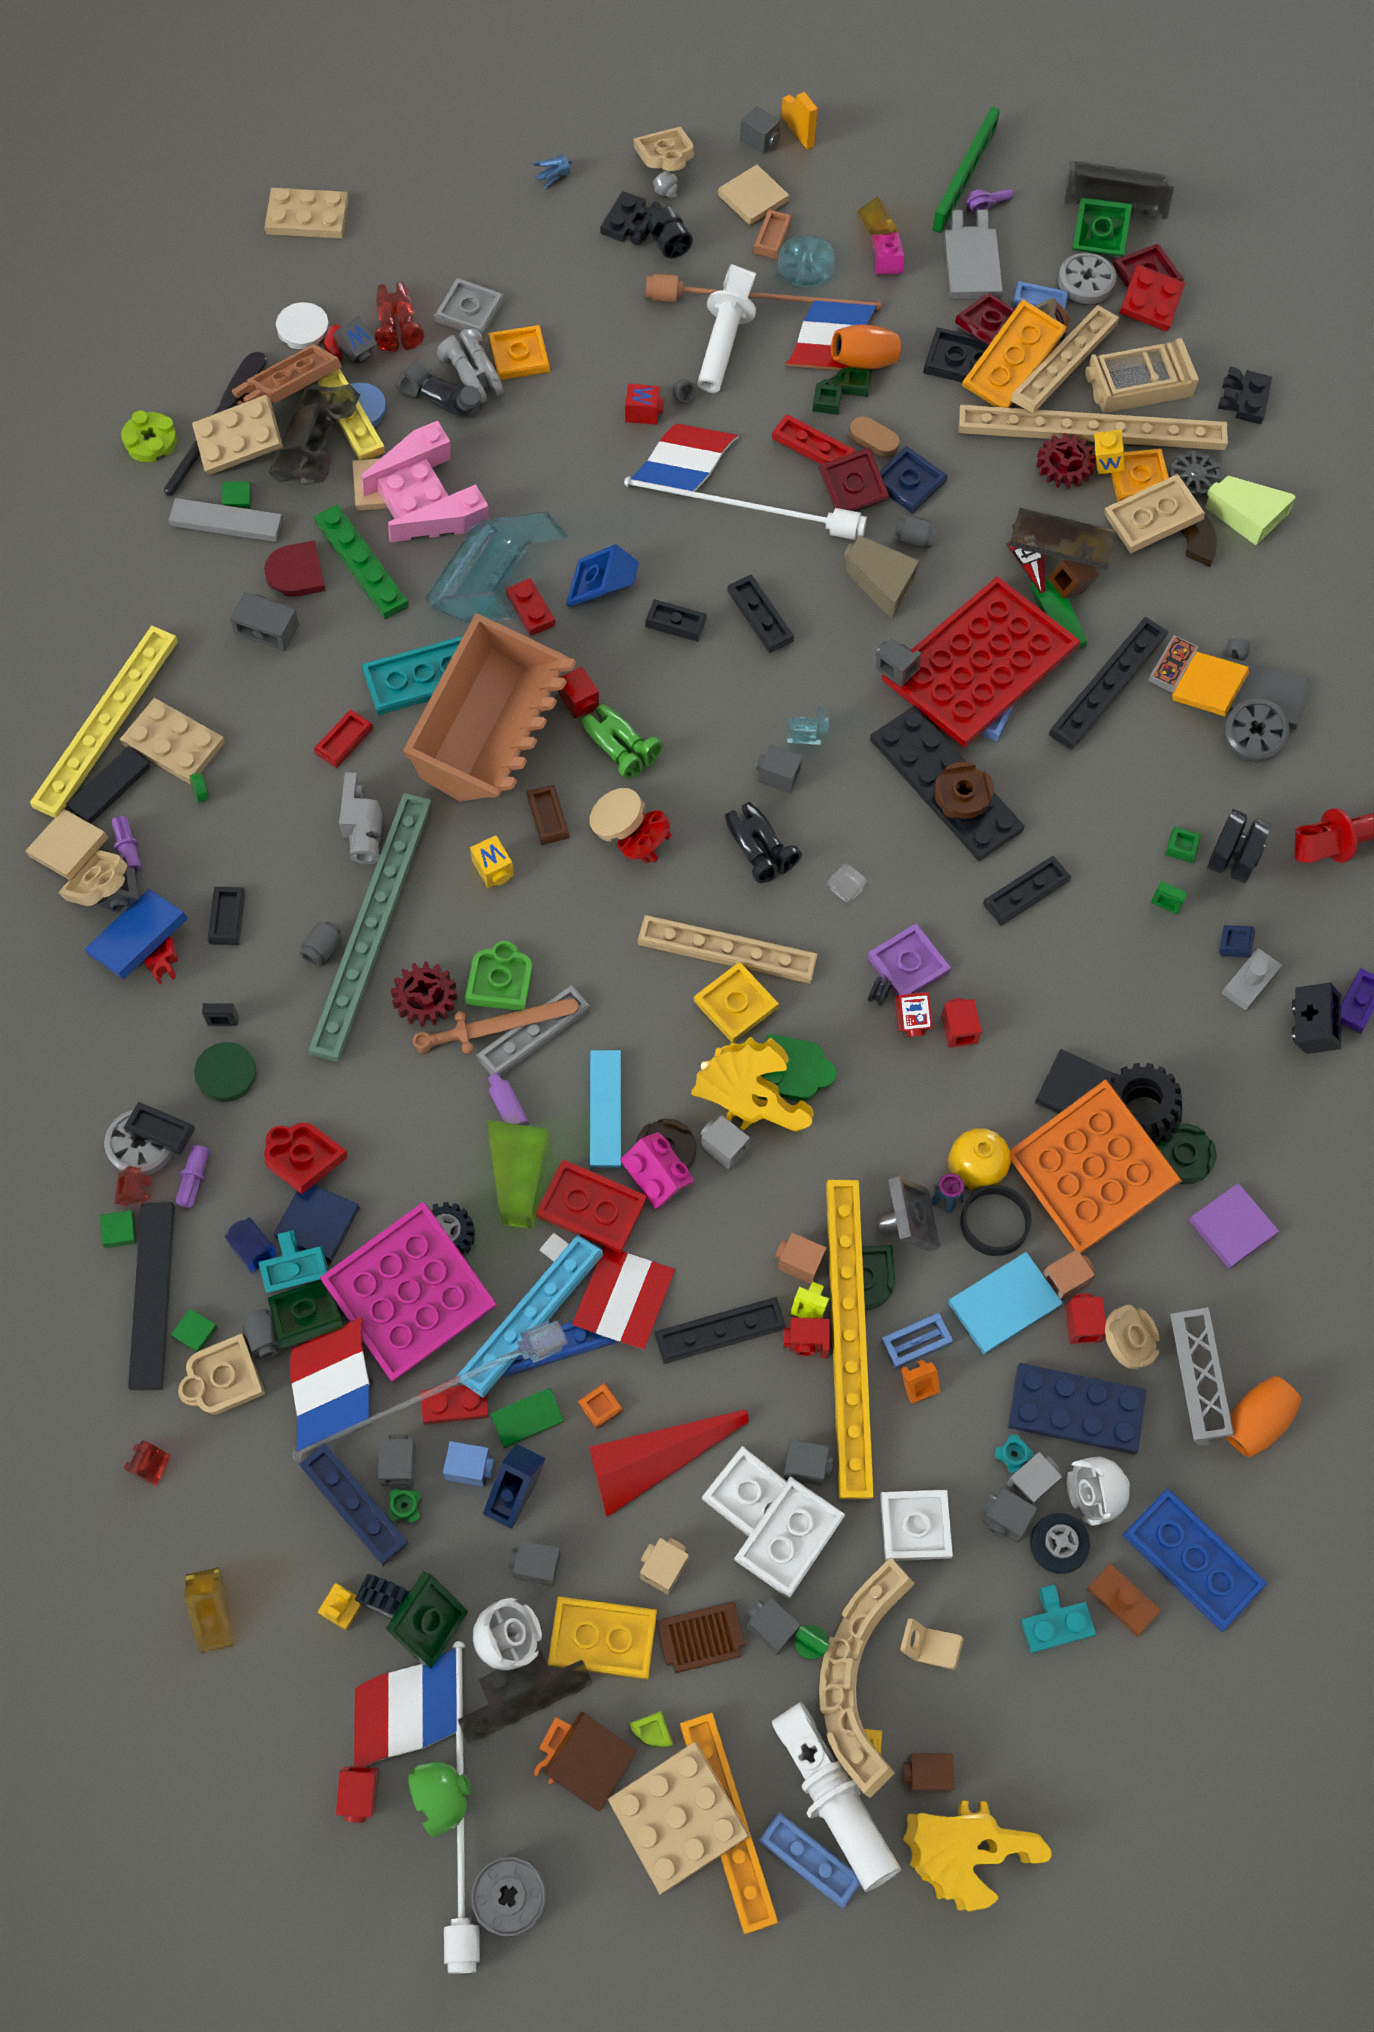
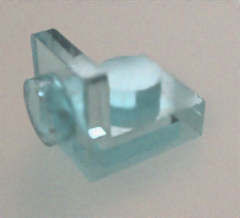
M818 706L817 719H809L807 717L789 718L787 743L821 745L822 734H828L829 717H823L824 706Z

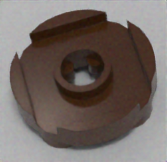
M968 762L953 763L944 769L943 773L938 776L934 789L936 802L943 809L944 815L949 818L968 819L984 814L987 811L992 800L994 786L991 777L986 771L982 772L975 768L976 765ZM960 786H965L966 790H971L968 795L958 793Z

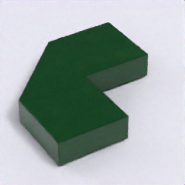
M845 367L839 370L837 375L832 378L824 379L817 383L812 411L839 415L842 394L868 397L872 370Z

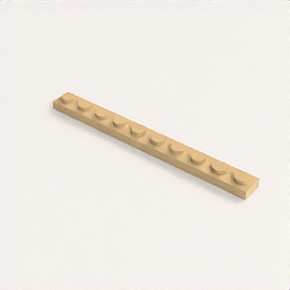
M960 405L958 433L1042 439H1051L1055 435L1058 439H1061L1062 434L1066 433L1069 439L1075 434L1077 435V441L1085 439L1088 442H1095L1094 433L1122 429L1123 444L1226 450L1228 444L1227 422L1050 410H1036L1034 413H1031L1026 409L972 405Z

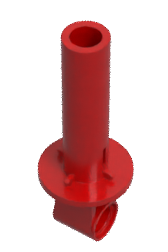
M1332 808L1324 812L1321 822L1297 827L1295 829L1294 843L1295 860L1304 863L1316 862L1326 857H1331L1339 863L1352 860L1356 854L1357 844L1374 839V812L1350 819L1343 810Z

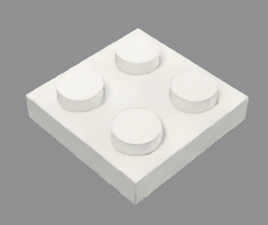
M947 1490L881 1492L885 1561L890 1557L894 1561L951 1559L953 1557Z

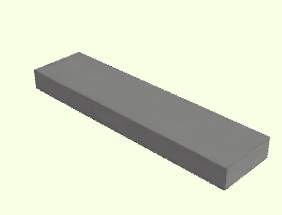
M175 498L168 521L170 526L277 542L283 517L282 514Z
M570 985L546 1004L572 998L579 1004V1008L575 1013L510 1029L476 1054L477 1059L490 1075L499 1073L501 1077L590 1011V1005Z

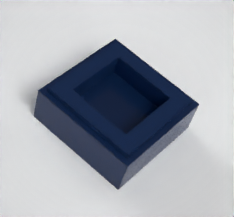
M1224 925L1219 950L1221 956L1251 957L1255 937L1254 926Z

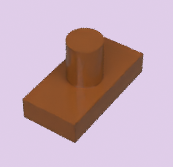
M1110 1563L1086 1589L1137 1637L1161 1611Z

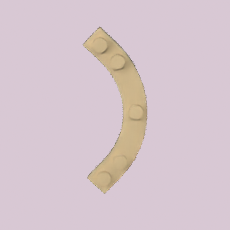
M891 1557L863 1584L844 1608L841 1614L844 1618L835 1636H830L828 1642L830 1645L824 1654L820 1673V1710L824 1714L828 1741L844 1769L869 1798L895 1772L868 1739L859 1717L856 1700V1681L859 1663L874 1628L889 1609L915 1584Z

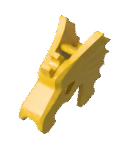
M749 1037L742 1044L731 1043L722 1048L717 1047L715 1055L711 1060L702 1061L701 1070L696 1075V1085L692 1088L691 1094L728 1110L726 1119L730 1122L734 1116L743 1120V1123L740 1125L741 1129L745 1130L750 1124L763 1118L789 1130L799 1131L809 1127L813 1120L814 1111L810 1105L802 1100L796 1105L789 1104L780 1096L778 1086L761 1076L766 1073L785 1071L787 1069L788 1055L785 1049L774 1039L769 1038L765 1043L759 1044L752 1037Z
M959 1801L958 1816L956 1817L935 1816L925 1813H918L917 1815L907 1814L905 1818L907 1829L902 1836V1840L909 1846L912 1853L910 1866L915 1868V1871L921 1876L922 1880L934 1887L937 1899H954L959 1911L966 1910L971 1912L990 1907L998 1900V1895L988 1888L974 1873L973 1867L975 1865L1000 1864L1007 1855L1013 1853L1019 1854L1022 1863L1033 1864L1047 1862L1052 1855L1051 1849L1039 1834L1000 1828L994 1817L990 1815L986 1801H978L979 1807L976 1813H972L969 1810V1801ZM982 1841H986L989 1849L988 1851L979 1850L977 1847Z

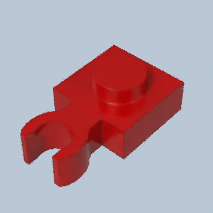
M171 935L145 959V965L150 972L152 971L154 978L160 985L162 984L161 977L165 973H168L173 980L176 978V973L170 965L178 961L174 938Z

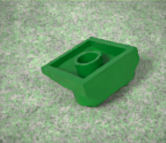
M1081 198L1072 250L1124 257L1132 204Z

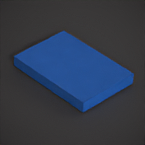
M148 889L139 897L138 901L125 910L84 950L90 957L121 979H125L179 928L188 917L182 910Z

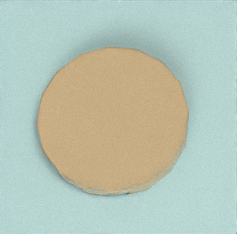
M618 788L610 791L594 805L590 814V826L594 833L604 841H612L611 839L615 838L619 840L624 839L632 834L642 823L645 803L636 791L629 788Z
M1125 1305L1113 1310L1107 1317L1105 1325L1106 1341L1111 1353L1119 1363L1129 1369L1138 1370L1153 1364L1158 1357L1159 1349L1156 1350V1342L1160 1341L1159 1332L1154 1321L1146 1311L1141 1308L1136 1309L1133 1307L1134 1305Z

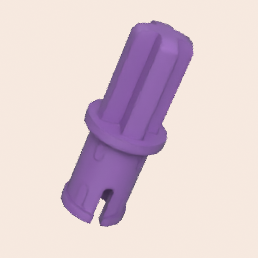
M126 816L115 817L112 819V827L116 838L114 848L127 863V867L134 868L135 873H137L138 870L142 869L136 848L138 842L132 836L128 818Z
M191 1146L185 1170L180 1172L182 1180L175 1202L181 1207H193L200 1183L205 1180L203 1173L210 1150L203 1146Z

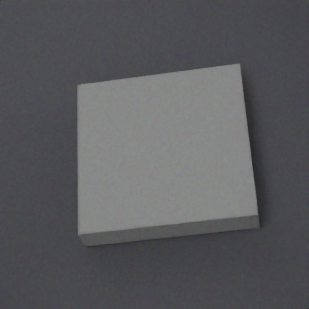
M456 278L434 315L435 322L460 331L477 329L482 337H484L504 302V294Z

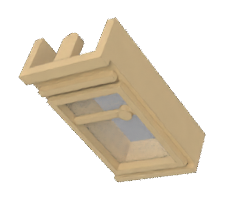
M1182 338L1176 339L1175 342L1100 356L1093 354L1091 355L1089 366L1085 370L1086 380L1093 387L1095 403L1100 405L1103 414L1193 397L1199 380Z

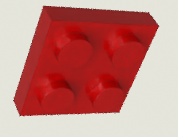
M1137 264L1119 313L1167 332L1171 326L1185 283Z

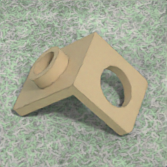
M909 1618L900 1650L916 1662L955 1670L964 1639L957 1634L925 1628L915 1619ZM915 1630V1642L911 1648V1636Z

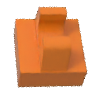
M920 1360L918 1361V1367L908 1371L906 1366L901 1369L906 1396L911 1404L941 1392L938 1372L932 1362L926 1363Z

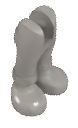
M465 329L459 334V342L454 335L449 336L439 345L436 353L441 362H452L465 387L473 386L479 391L480 404L487 402V396L483 388L488 386L492 394L497 397L504 393L503 386L496 369L481 346L483 344L482 335L477 329ZM460 344L464 351L468 353L469 357L474 362L477 370H475L468 361V358L466 354L462 351Z

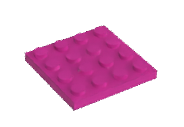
M424 1201L319 1277L350 1322L362 1316L364 1317L362 1340L391 1382L398 1380L498 1306Z

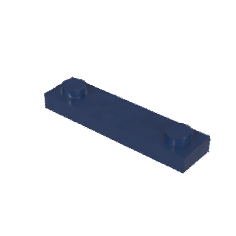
M325 1443L299 1464L382 1566L409 1544Z

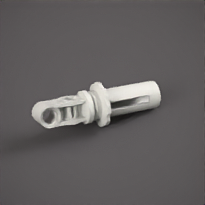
M799 1702L773 1719L771 1722L777 1735L787 1747L805 1779L802 1788L813 1799L814 1803L807 1812L808 1817L812 1819L819 1816L825 1819L864 1891H871L897 1875L901 1871V1867L859 1797L861 1789L853 1779L851 1780L848 1777L842 1764L839 1761H835L818 1732L815 1721L804 1704ZM810 1748L818 1751L814 1754L816 1760L814 1763L806 1760L810 1756L808 1751Z

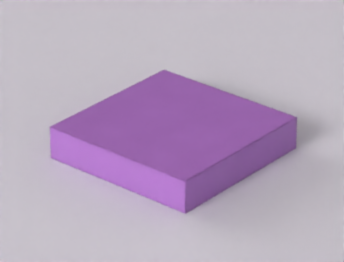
M916 923L874 948L867 955L868 960L885 982H892L891 989L896 996L918 993L949 974L951 967Z
M1239 1183L1195 1213L1188 1220L1228 1269L1261 1247L1279 1232Z

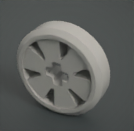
M1078 253L1070 256L1061 265L1058 276L1060 290L1067 291L1070 300L1081 304H1096L1106 300L1112 294L1116 283V271L1113 265L1104 257L1094 253Z
M129 1110L118 1116L109 1126L104 1140L105 1152L110 1162L120 1172L135 1177L151 1175L162 1169L169 1162L173 1152L146 1141L145 1146L141 1147L139 1145L136 1148L134 1140L138 1137L125 1132L123 1129L133 1110Z

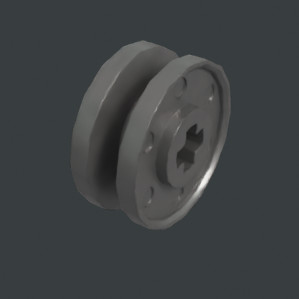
M516 1857L498 1858L487 1864L476 1876L471 1890L472 1909L478 1922L489 1932L500 1936L521 1935L532 1929L542 1917L547 1903L546 1885L540 1872L529 1862ZM506 1887L509 1890L516 1888L518 1892L514 1896L516 1904L512 1907L509 1903L505 1905L501 1903V1900L504 1898L502 1890Z

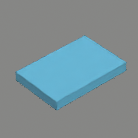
M1025 1252L949 1299L948 1304L980 1351L985 1355L1060 1308L1063 1302L1028 1253Z

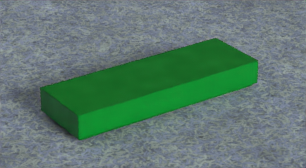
M1045 577L1046 592L1040 593L1031 581L1030 588L1040 610L1080 640L1077 649L1086 647L1088 641L1069 599L1062 598L1048 577Z

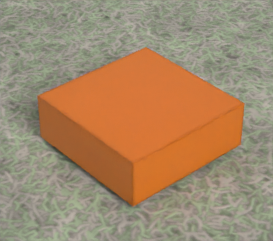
M605 1383L578 1400L579 1406L596 1430L623 1412V1408Z

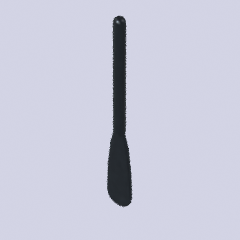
M254 352L244 358L213 415L231 408L240 399L233 395L232 390L247 382V379L260 373L267 361L264 353ZM197 440L164 487V493L167 496H172L200 455Z

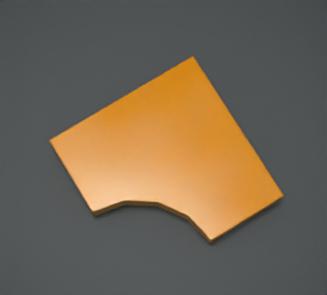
M805 92L798 94L796 99L791 95H787L782 98L781 117L806 150L814 147L818 108Z

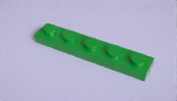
M338 504L314 516L316 525L384 619L409 607L406 597Z

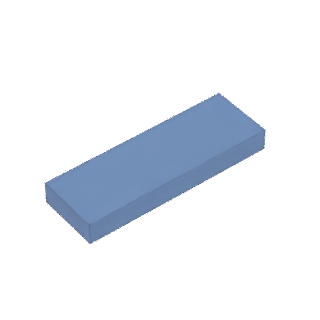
M778 1812L758 1841L842 1909L860 1885L853 1869L780 1812Z

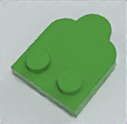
M500 941L492 949H484L477 952L472 960L465 1003L467 1005L517 1011L526 1009L532 977V962L530 958L520 953L518 948L509 941Z

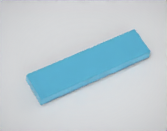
M591 1050L590 1169L621 1168V1050Z

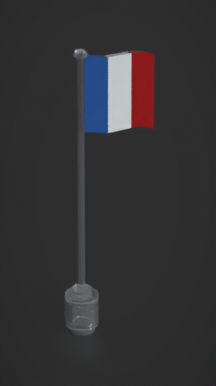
M362 1316L343 1325L344 1328L301 1344L292 1349L290 1357V1378L297 1412V1448L292 1451V1457L294 1460L300 1461L301 1456L318 1449L324 1443L327 1445L519 1355H523L525 1360L531 1358L533 1363L561 1351L562 1346L568 1344L562 1326L558 1320L552 1323L548 1320L522 1332V1340L517 1342L519 1349L370 1417V1383L362 1345L364 1317Z

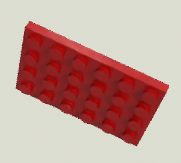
M996 576L910 650L913 654L917 650L921 653L920 668L902 687L884 674H882V681L911 705H915L927 718L965 748L1079 647L1080 640Z

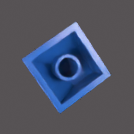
M617 544L579 559L566 605L573 607L633 585L636 580L639 561Z

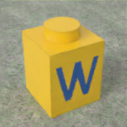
M1122 429L1094 433L1098 475L1125 471Z
M496 835L470 847L472 862L487 888L494 885H503L514 876L512 861Z

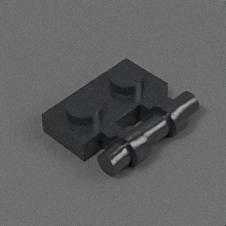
M622 191L600 226V233L623 243L627 236H631V242L634 245H639L649 235L650 231L647 227L649 218L662 207L658 202H653L650 207L645 208L646 199Z

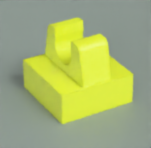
M812 1281L809 1290L799 1287L790 1314L799 1318L822 1319L829 1298L821 1296L824 1286Z

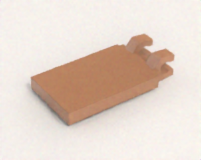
M312 344L247 379V382L233 389L232 393L237 398L242 397L244 393L247 394L243 398L244 400L236 402L237 405L263 395H267L270 398L271 404H275L341 368L338 357Z

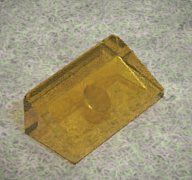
M879 196L857 211L870 236L899 231Z

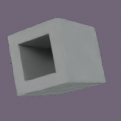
M722 1115L715 1122L712 1120L708 1122L701 1131V1148L728 1170L749 1149L750 1137Z
M1038 1452L1011 1476L1006 1484L1018 1497L1034 1505L1058 1483L1062 1476L1058 1473L1060 1469L1055 1461L1049 1456L1044 1457Z

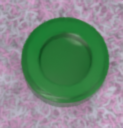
M198 772L189 775L197 803L207 801L209 794L202 773Z

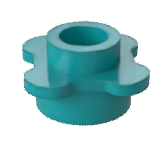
M1010 1435L1007 1438V1442L1002 1447H997L994 1452L995 1458L1002 1460L1007 1465L1008 1472L1015 1474L1025 1462L1034 1457L1032 1449L1028 1448L1018 1435ZM1015 1451L1017 1456L1013 1457L1011 1452Z

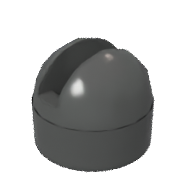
M681 379L673 385V395L677 400L688 403L695 397L696 387L692 382Z
M1231 639L1227 642L1228 657L1234 659L1239 657L1242 661L1248 657L1250 642L1248 640Z

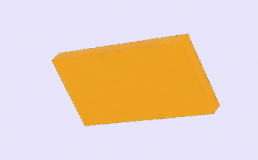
M1022 299L966 376L962 386L994 407L1011 408L1014 403L1011 401L1013 392L1047 358L1066 332L1067 327Z

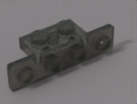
M537 1650L539 1651L537 1657L525 1666L511 1670L498 1669L479 1678L478 1680L488 1705L458 1719L459 1726L467 1743L470 1744L483 1739L507 1725L514 1724L520 1719L540 1709H545L551 1704L590 1686L592 1681L584 1661L579 1660L551 1674L541 1650Z

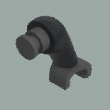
M415 360L408 369H403L395 383L396 388L405 396L415 398L420 392L421 397L458 418H470L477 413L480 407V394L475 387H461L433 376L418 360Z

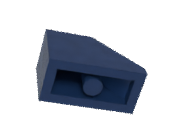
M516 1444L501 1463L483 1514L512 1529L536 1485L546 1458Z

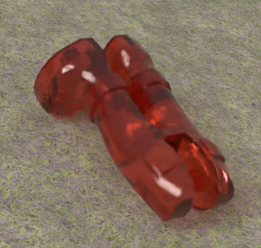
M396 282V293L388 294L386 284L378 285L376 305L381 324L376 330L374 338L379 348L389 352H396L399 349L394 314H398L402 346L405 350L417 347L424 338V329L413 320L412 301L404 282Z

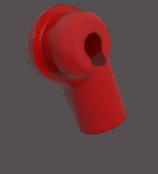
M335 324L329 328L323 345L327 352L338 357L339 361H341L343 355L332 336L342 326Z

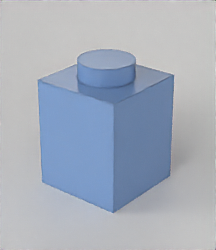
M450 1441L443 1476L445 1481L484 1487L485 1479H491L495 1459L490 1458L489 1448Z

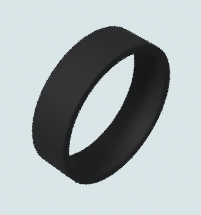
M988 1185L972 1193L964 1205L960 1219L961 1230L966 1241L975 1250L990 1256H1003L1017 1250L1025 1241L1032 1222L1030 1208L1025 1199L1015 1190L1002 1185ZM988 1194L1002 1195L1011 1199L1018 1205L1024 1215L1025 1232L1017 1242L1005 1247H993L982 1243L971 1233L968 1227L966 1212L969 1205L977 1198Z

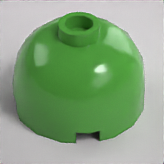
M431 1761L411 1768L409 1771L412 1774L408 1775L410 1792L417 1812L422 1811L428 1818L427 1821L422 1822L430 1836L437 1837L455 1828L464 1818L468 1808L467 1796L472 1794L467 1776L465 1774L458 1775L453 1766L442 1761Z

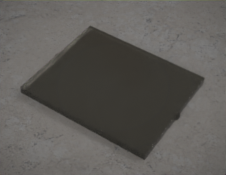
M1019 508L1016 522L1012 525L1013 532L1009 546L1107 569L1110 554L1113 551L1112 544L1115 530Z

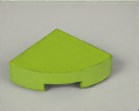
M661 1711L629 1723L634 1735L646 1745L656 1748L673 1746Z

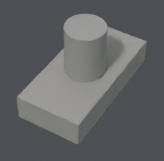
M1257 948L1221 994L1246 1011L1278 973L1282 964Z

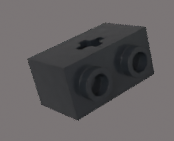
M1331 982L1295 988V999L1292 1000V1011L1295 1016V1026L1292 1027L1293 1042L1306 1054L1341 1049V993Z

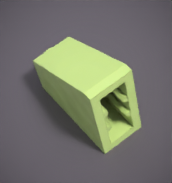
M1227 476L1220 483L1215 482L1207 492L1209 498L1205 508L1250 542L1257 545L1290 513L1296 496Z

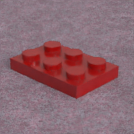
M562 1159L536 1211V1217L622 1254L647 1202V1195Z

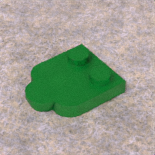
M771 1033L767 1034L766 1041L769 1038L774 1039L785 1049L789 1058L785 1071L761 1075L778 1086L779 1094L782 1098L807 1102L815 1097L818 1088H827L834 1083L836 1068L830 1061L824 1059L823 1049L818 1044Z

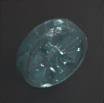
M811 235L796 236L787 240L780 248L778 268L781 275L792 284L803 287L816 286L828 280L834 271L835 253L832 247L819 237Z

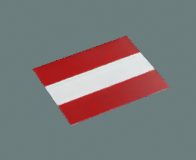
M604 1247L602 1250L603 1256L597 1262L572 1325L644 1350L675 1269L624 1251L620 1254Z

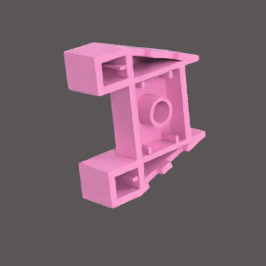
M438 420L413 430L361 475L363 495L366 496L378 491L394 520L388 522L390 542L411 540V537L429 535V538L440 537V534L454 532V535L465 534L488 524L489 506L476 484L448 496L432 467L451 460L450 440Z

